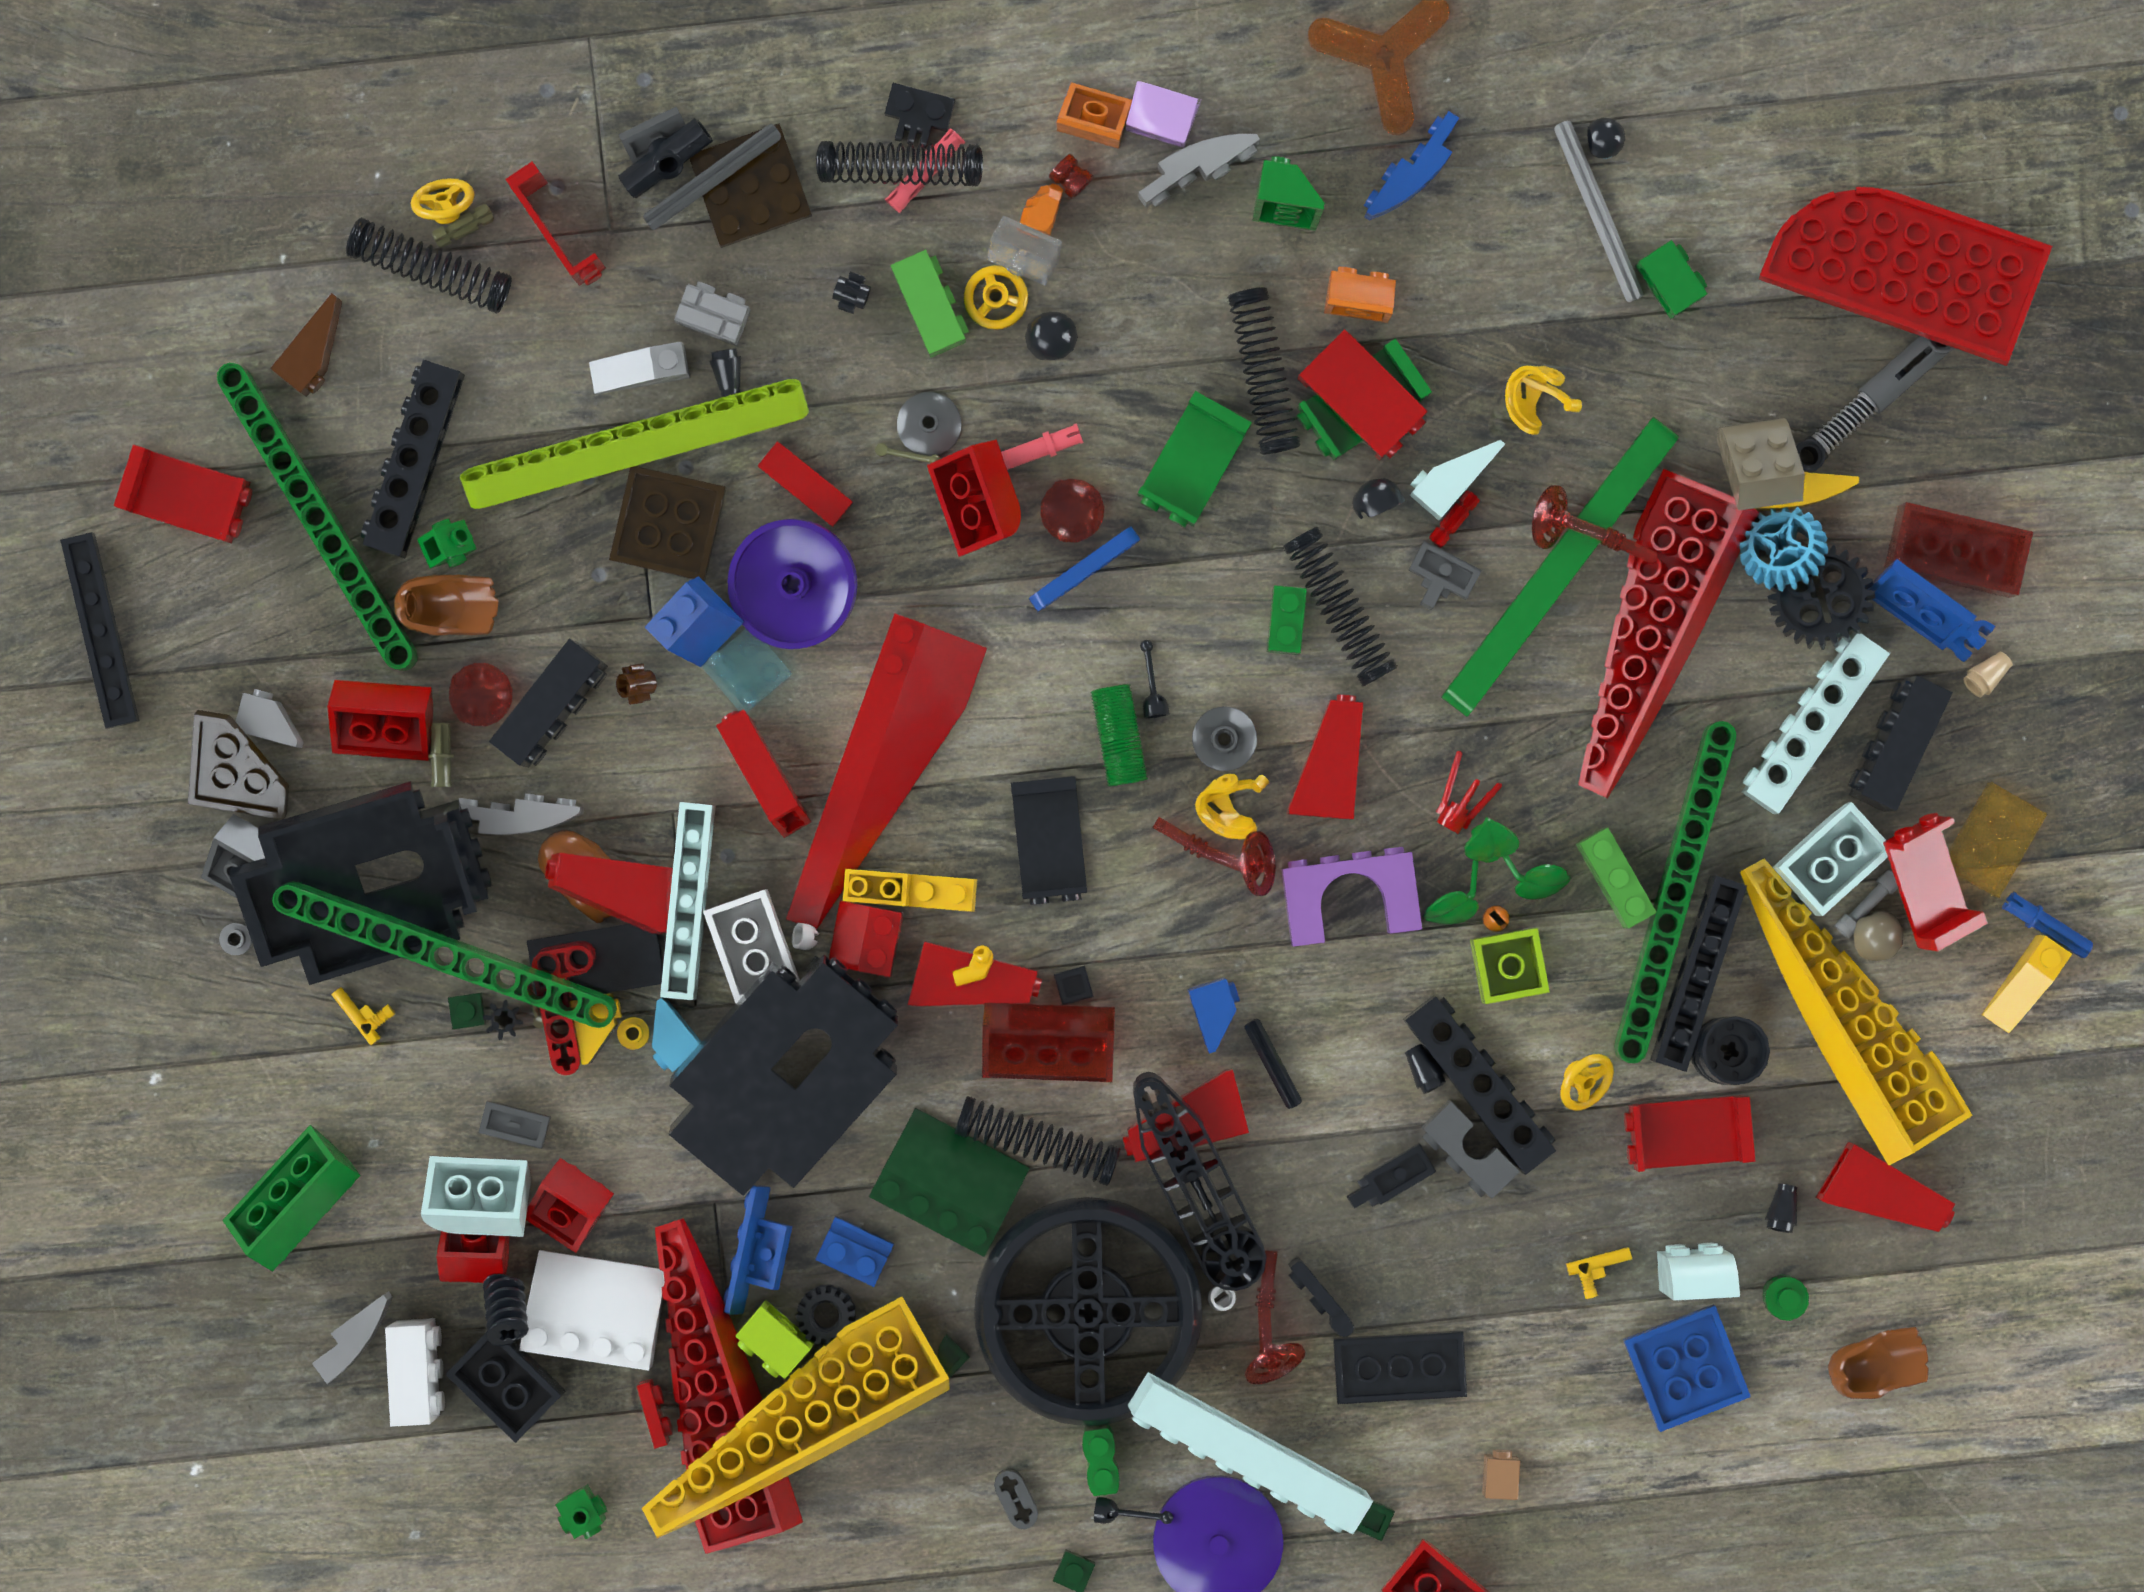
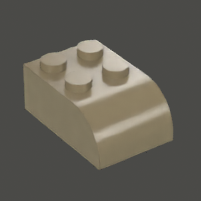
M1786 418L1719 427L1717 443L1738 510L1803 501L1805 473Z

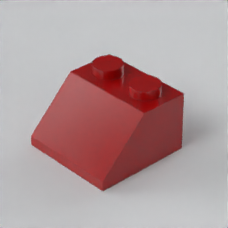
M840 900L829 959L831 960L833 957L838 959L847 969L891 977L904 913Z
M559 1158L532 1198L527 1208L526 1220L576 1253L605 1211L614 1193L608 1190L602 1183L596 1182L581 1172L573 1164H569L562 1158Z
M441 1231L436 1255L439 1280L442 1282L484 1283V1280L490 1275H506L509 1261L510 1236L454 1234Z

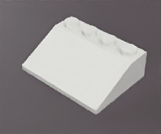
M539 1250L526 1310L529 1330L527 1335L521 1338L519 1351L649 1371L653 1366L663 1303L661 1287L665 1284L664 1272L655 1267Z

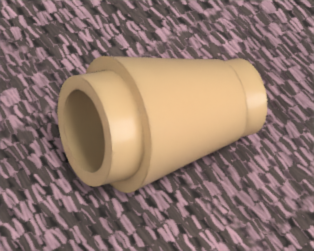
M1998 652L1996 655L1967 670V676L1963 679L1966 687L1977 697H1982L1985 694L1989 695L2013 666L2012 661L2005 653Z

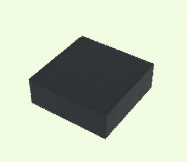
M1085 965L1054 974L1063 1006L1094 997Z

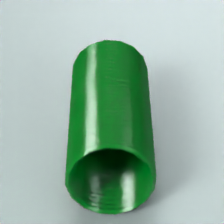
M1130 684L1111 686L1090 692L1092 694L1093 709L1095 710L1096 725L1098 726L1100 748H1102L1101 752H1103L1102 756H1104L1102 759L1105 764L1106 779L1108 780L1107 786L1109 787L1148 779L1146 777L1145 761H1143V749L1140 748L1142 746L1140 744V737H1136L1140 733L1138 732Z

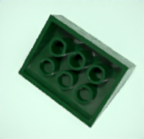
M915 1108L869 1197L985 1257L1030 1167L988 1145H984L979 1140L974 1142L973 1137L969 1135L967 1138L955 1135L956 1128Z

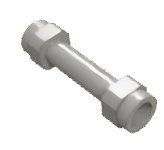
M1887 870L1876 880L1878 885L1849 915L1844 914L1834 925L1844 937L1849 939L1854 934L1857 921L1862 917H1866L1887 894L1892 895L1898 889L1892 871Z

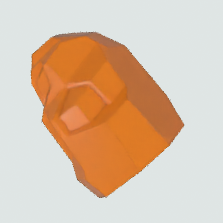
M1053 183L1041 186L1035 196L1027 199L1019 222V228L1043 237H1050L1063 195L1062 187Z

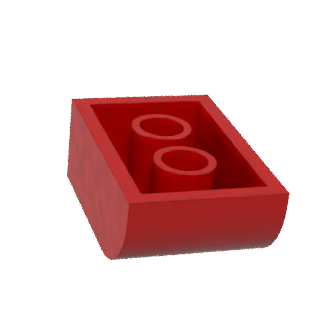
M997 439L971 445L927 465L959 557L1008 538L1016 533L1021 521L1020 505Z
M1425 1539L1421 1540L1381 1588L1382 1592H1489Z

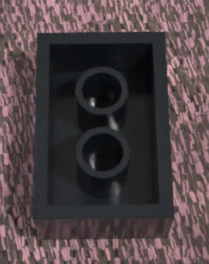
M487 1331L445 1375L516 1443L566 1390L527 1352L519 1351L520 1345L516 1341L506 1346H494L488 1341Z

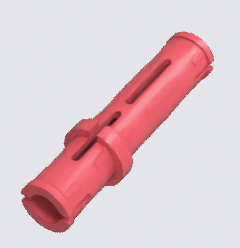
M951 128L934 145L935 167L933 176L938 172L937 148L939 144L942 143L945 149L944 169L947 167L948 146L953 144L956 152L960 144H965L962 137ZM930 149V171H931V165H932V150ZM940 149V169H941V166H942V150ZM925 155V166L922 179L924 182H927L929 177L927 172ZM917 166L914 168L912 175L914 182L919 178ZM908 175L903 179L904 182L908 180ZM911 181L906 185L900 182L895 190L885 198V201L900 214L925 185L921 181L917 185H914Z
M1077 423L1051 434L1047 431L1042 433L1043 437L1002 451L1007 470L1049 454L1051 457L1056 456V452L1084 443Z

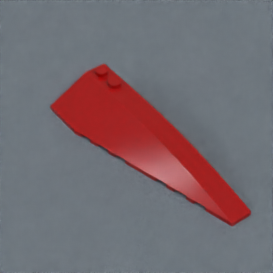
M684 1218L655 1227L659 1269L664 1272L665 1284L661 1288L663 1300H667L669 1318L665 1319L667 1333H671L672 1348H669L674 1400L679 1404L680 1418L677 1419L678 1432H682L684 1450L680 1451L682 1465H686L687 1470L688 1466L708 1452L717 1440L727 1435L736 1427L735 1424L762 1401V1397L745 1352L737 1345L740 1340L735 1337L737 1332L729 1314L724 1313L725 1304ZM788 1476L695 1521L705 1554L782 1533L803 1523Z

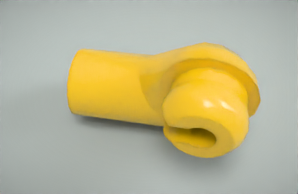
M980 945L974 949V955L968 967L952 971L956 986L982 980L987 976L993 963V953L987 946Z

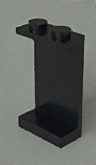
M1075 776L1011 783L1022 898L1029 899L1030 905L1049 903L1050 896L1062 895V902L1082 900L1081 893H1087Z

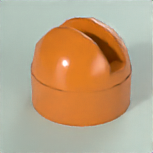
M1491 906L1483 914V923L1491 931H1502L1509 924V914L1501 906ZM1493 911L1504 922L1501 926L1489 915Z

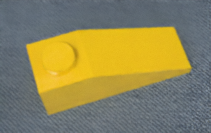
M2036 935L1981 1015L2005 1032L2010 1033L2053 983L2072 953L2047 936Z

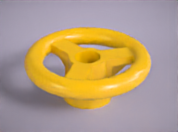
M460 179L436 180L422 186L414 193L411 199V208L421 218L435 220L439 224H449L456 221L460 217V213L470 207L475 196L474 189L469 183ZM449 188V189H447L445 192H439V193H437V194H429V193L434 192V191H436V190ZM463 191L465 193V196L463 200L457 204V197L459 193ZM420 204H424L432 210L425 209Z
M993 265L978 270L971 276L964 290V305L967 313L974 322L988 329L998 330L1012 326L1023 316L1028 304V291L1023 279L1015 271L1004 266ZM994 275H1001L1011 280L1017 288L1018 297L1009 295L1006 286L1001 282H997ZM985 278L987 285L984 287L982 294L984 303L977 310L973 300L974 290L977 284ZM992 292H1000L1002 295L1001 300L997 302L990 299ZM1004 305L1016 307L1013 313L1004 319L991 320L986 318L992 309H998Z
M1591 1054L1572 1062L1564 1072V1079L1560 1089L1561 1101L1565 1107L1570 1110L1579 1111L1596 1104L1606 1094L1614 1076L1612 1061L1603 1054ZM1592 1064H1601L1599 1067H1589ZM1603 1076L1599 1087L1590 1095L1596 1081ZM1571 1086L1578 1091V1101H1574L1570 1097Z

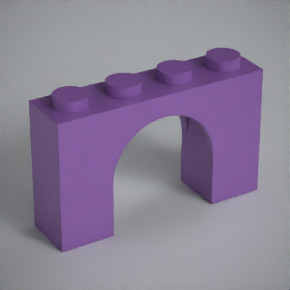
M1403 847L1384 849L1385 855L1372 857L1371 851L1352 853L1353 860L1340 861L1339 855L1320 857V864L1308 866L1307 859L1288 862V868L1281 869L1291 946L1325 942L1321 913L1323 893L1334 879L1349 873L1363 875L1372 880L1379 888L1384 903L1388 934L1422 930L1412 852L1404 853Z

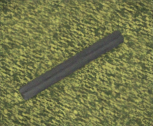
M773 124L767 125L645 213L643 216L644 220L652 230L657 229L781 139V134Z

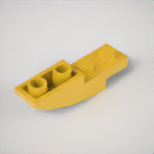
M845 869L843 901L975 912L977 879Z

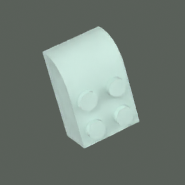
M1848 802L1826 818L1772 868L1815 916H1824L1888 857L1883 844L1886 839L1852 802Z
M430 1156L421 1210L423 1221L432 1228L447 1233L524 1237L531 1186V1175L527 1160Z
M1718 1243L1698 1244V1249L1691 1250L1682 1244L1666 1245V1251H1657L1659 1290L1672 1300L1740 1297L1738 1270L1734 1255L1724 1250L1723 1246H1718Z

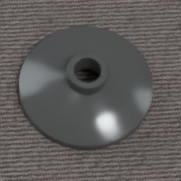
M936 392L916 394L908 399L899 411L897 418L899 437L903 444L916 454L926 456L941 455L951 449L960 436L962 425L960 413L956 405L942 394ZM927 417L935 420V425L930 429L923 426V420Z
M1223 706L1213 708L1199 718L1193 730L1192 743L1197 757L1203 764L1217 771H1232L1246 764L1254 754L1257 745V733L1253 722L1244 712L1233 707ZM1226 733L1230 736V743L1223 746L1218 742L1220 734Z

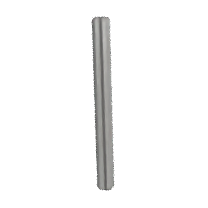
M1571 121L1559 123L1555 126L1554 131L1627 302L1638 300L1643 296V291Z

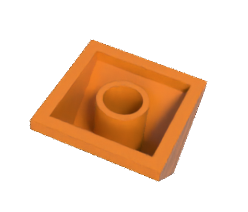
M1071 82L1057 119V131L1119 149L1132 100Z

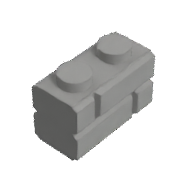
M697 282L696 286L688 284L675 315V322L737 346L751 311L749 306L744 305L746 299L728 293L726 298L714 294L716 288L702 282Z

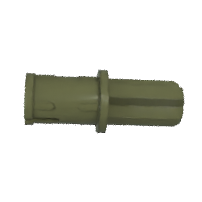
M434 723L431 726V755H428V758H431V787H452L451 758H454V754H451V726L448 723Z

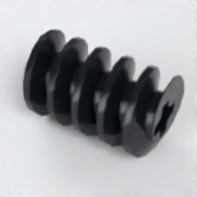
M505 1274L488 1276L483 1283L486 1328L488 1331L487 1338L494 1346L510 1345L527 1335L529 1330L527 1324L528 1316L526 1314L527 1306L525 1303L526 1296L524 1293L525 1286L520 1279L509 1277Z

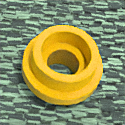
M630 1017L623 1020L617 1029V1038L620 1044L631 1050L643 1047L650 1037L647 1023L638 1017ZM631 1027L639 1031V1036L635 1040L630 1039L627 1035V1031Z

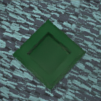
M1373 1501L1356 1530L1382 1541L1395 1511Z

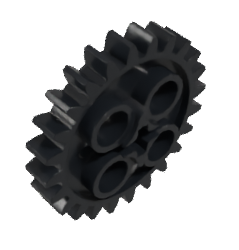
M1832 545L1828 554L1823 555L1826 560L1825 566H1817L1819 579L1832 619L1831 623H1826L1811 574L1808 575L1810 586L1806 591L1801 593L1795 592L1790 584H1786L1783 592L1778 590L1777 584H1775L1770 590L1776 593L1768 596L1769 603L1777 604L1769 609L1771 615H1780L1775 620L1776 626L1786 625L1783 630L1785 637L1795 633V644H1799L1805 638L1807 648L1811 649L1815 641H1819L1821 650L1825 649L1826 641L1830 640L1833 646L1837 648L1838 638L1840 637L1850 642L1849 632L1851 630L1857 634L1861 633L1858 622L1869 623V617L1864 612L1874 611L1873 604L1868 602V600L1876 598L1875 591L1866 590L1874 585L1873 579H1863L1869 573L1868 568L1861 567L1857 569L1860 564L1858 557L1848 561V550H1844L1838 556L1835 545ZM1830 572H1839L1842 575L1839 581L1835 583H1828L1824 579ZM1845 601L1851 605L1848 611L1844 613H1837L1833 610L1838 602ZM1808 611H1815L1819 614L1818 618L1813 622L1808 623L1802 620V616Z

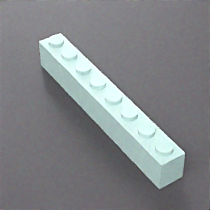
M1149 1372L1128 1404L1134 1416L1132 1418L1133 1421L1141 1427L1150 1429L1152 1426L1160 1430V1435L1169 1442L1177 1444L1180 1441L1189 1446L1188 1450L1201 1459H1205L1206 1456L1212 1458L1220 1469L1229 1474H1232L1233 1471L1243 1475L1245 1482L1257 1489L1261 1485L1271 1490L1270 1494L1283 1503H1287L1289 1500L1297 1504V1509L1308 1517L1314 1518L1317 1515L1325 1519L1324 1523L1336 1532L1341 1533L1342 1530L1354 1534L1373 1503L1367 1491Z

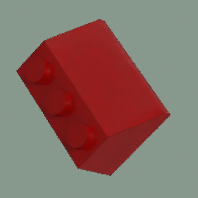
M334 680L327 705L332 753L429 761L428 755H430L431 726L433 724L434 712L432 687Z

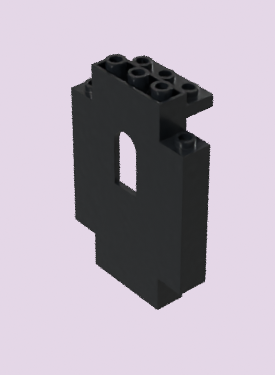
M409 781L259 826L258 838L265 858L231 868L230 880L260 966L264 967L299 956L308 984L312 985L401 958L277 911L272 901L273 894L279 887L291 881L300 882L447 937L460 940V928L465 926L460 910L453 909L462 906L464 915L477 912L476 902L488 899V887L493 886L488 869H481L478 858L482 857L483 854L478 838L471 839L468 828L473 827L468 808L462 809L459 800L421 811L420 809L425 808L420 789L414 791L412 783ZM402 851H413L422 858L424 867L421 874L416 878L368 893L364 892L356 865ZM291 890L284 891V901L290 906H296L298 898L295 892ZM321 901L315 903L314 909L316 914L320 917H327L329 914L328 906ZM354 913L346 914V924L351 928H358L360 926L359 917ZM385 924L377 925V935L384 940L390 939V928ZM414 935L408 936L407 944L409 948L413 951H420L422 949L420 938Z
M825 955L821 958L815 956L807 965V974L798 983L795 981L797 979L796 975L790 969L783 965L778 967L773 962L671 1076L669 1086L690 1104L670 1125L669 1136L743 1196L768 1168L795 1188L897 1075L895 1058L887 1050L881 1048L879 1051L877 1049L898 1026L897 1010L885 999L879 1001L871 994L872 989L863 980L858 978L855 981L846 973L848 970L844 964L834 957L830 960ZM810 1029H821L829 1035L832 1042L831 1049L795 1089L772 1068L804 1032Z

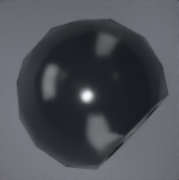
M1602 117L1594 120L1588 126V146L1592 155L1597 158L1608 159L1616 156L1623 149L1625 132L1619 122L1612 118Z

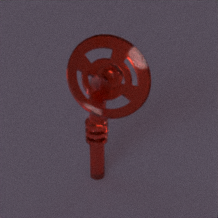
M1551 485L1546 488L1536 504L1532 519V537L1535 545L1541 549L1551 548L1558 541L1563 530L1569 528L1600 540L1601 545H1607L1608 548H1613L1616 552L1622 550L1651 564L1657 558L1658 553L1627 539L1624 533L1619 534V531H1613L1611 527L1605 529L1571 516L1568 512L1566 491L1559 485ZM1544 533L1551 537L1550 541L1545 539Z
M1160 817L1156 820L1152 828L1184 846V851L1190 850V854L1196 853V858L1198 859L1203 857L1241 872L1245 884L1252 894L1264 896L1270 892L1275 880L1276 862L1271 842L1263 832L1253 831L1246 836L1241 856L1238 858L1208 846L1209 842H1202L1201 837L1196 839V834L1189 835ZM1261 873H1264L1262 883L1258 886L1256 880Z
M1265 1250L1267 1257L1265 1270L1262 1273L1261 1287H1257V1291L1260 1294L1256 1295L1259 1301L1255 1302V1306L1258 1307L1260 1351L1259 1355L1249 1364L1245 1371V1378L1251 1384H1265L1285 1376L1295 1369L1305 1356V1350L1301 1344L1287 1343L1277 1346L1272 1344L1271 1309L1275 1306L1272 1301H1275L1276 1298L1272 1295L1276 1294V1290L1273 1287L1278 1251ZM1258 1368L1268 1370L1262 1373H1255Z

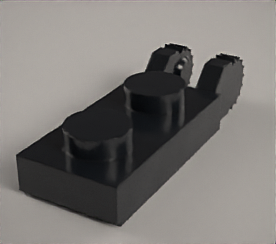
M1296 1257L1288 1264L1293 1271L1288 1276L1300 1290L1306 1286L1313 1297L1309 1301L1321 1315L1325 1312L1330 1315L1329 1324L1337 1332V1335L1339 1334L1343 1338L1351 1336L1354 1330V1324L1350 1321L1351 1319L1299 1257Z

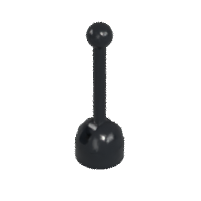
M1144 640L1141 642L1140 648L1145 654L1150 695L1143 702L1144 718L1164 717L1170 715L1169 706L1166 699L1162 695L1157 694L1151 657L1153 643L1150 640Z
M1106 1497L1096 1498L1094 1523L1108 1524L1113 1522L1117 1516L1161 1520L1164 1524H1170L1173 1521V1514L1170 1511H1164L1160 1514L1119 1509L1112 1499Z

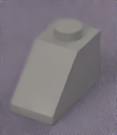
M254 689L253 695L243 693L235 722L245 734L293 747H303L304 741L282 703L272 700V693Z

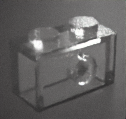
M1003 215L989 241L987 260L1007 268L1010 273L1016 276H1025L1046 286L1059 262L1062 241Z

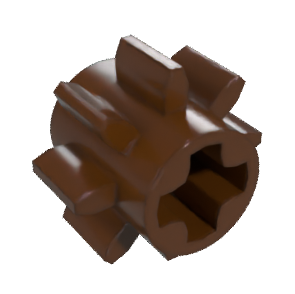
M643 663L622 667L623 674H619L616 679L618 694L622 698H628L630 705L650 701V694H653L657 687L654 673L651 670H644Z

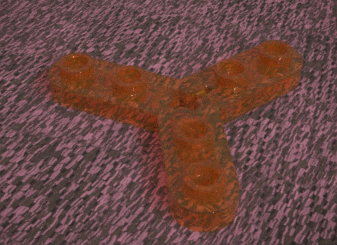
M1422 0L1382 36L1330 18H1319L1310 25L1307 38L1311 47L1318 52L1371 69L1383 128L1392 135H1402L1411 129L1414 122V111L1403 61L1445 25L1450 14L1449 5L1445 0ZM1382 47H1386L1387 52H1393L1394 54L1389 59L1390 71L1386 70L1383 59H1377L1376 55L1380 54Z

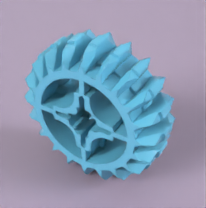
M1798 506L1792 513H1790L1789 508H1782V511L1777 513L1776 509L1771 508V515L1768 516L1759 512V522L1752 521L1751 530L1746 531V541L1740 543V553H1742L1740 561L1745 566L1746 574L1749 577L1753 576L1754 582L1758 585L1764 582L1765 587L1769 590L1775 584H1777L1778 590L1783 592L1786 584H1790L1792 589L1796 590L1797 582L1800 580L1808 585V575L1818 576L1819 570L1817 566H1825L1826 560L1823 555L1828 554L1827 536L1822 531L1821 523L1818 520L1814 521L1813 515L1810 512L1803 515L1802 510ZM1798 532L1809 539L1808 547H1804L1801 545V542H1798L1796 537ZM1760 549L1766 551L1767 555H1770L1771 562L1769 565L1758 558Z

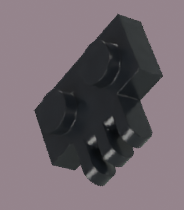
M892 83L884 114L887 117L899 119L895 141L901 142L904 137V130L910 131L907 144L912 143L914 145L917 133L922 134L920 143L926 149L932 128L944 132L948 131L956 101L954 98Z

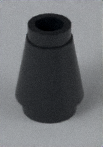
M737 348L711 352L712 360L709 362L721 391V397L740 393L741 356H738Z
M1422 1044L1405 1052L1417 1089L1421 1088L1423 1094H1427L1446 1083L1443 1076L1445 1072L1427 1050L1424 1049Z
M1778 1184L1765 1220L1768 1221V1229L1783 1233H1793V1227L1797 1226L1798 1187Z

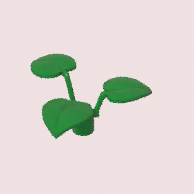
M1486 817L1482 824L1472 829V837L1464 847L1465 855L1473 860L1470 891L1467 894L1461 891H1454L1440 897L1425 910L1422 917L1426 921L1438 924H1458L1473 917L1479 909L1478 902L1473 900L1476 896L1479 861L1490 863L1502 857L1516 880L1520 882L1514 888L1516 894L1525 899L1536 900L1552 896L1562 890L1572 878L1565 869L1551 864L1534 867L1525 876L1520 874L1508 856L1518 849V837L1504 825Z

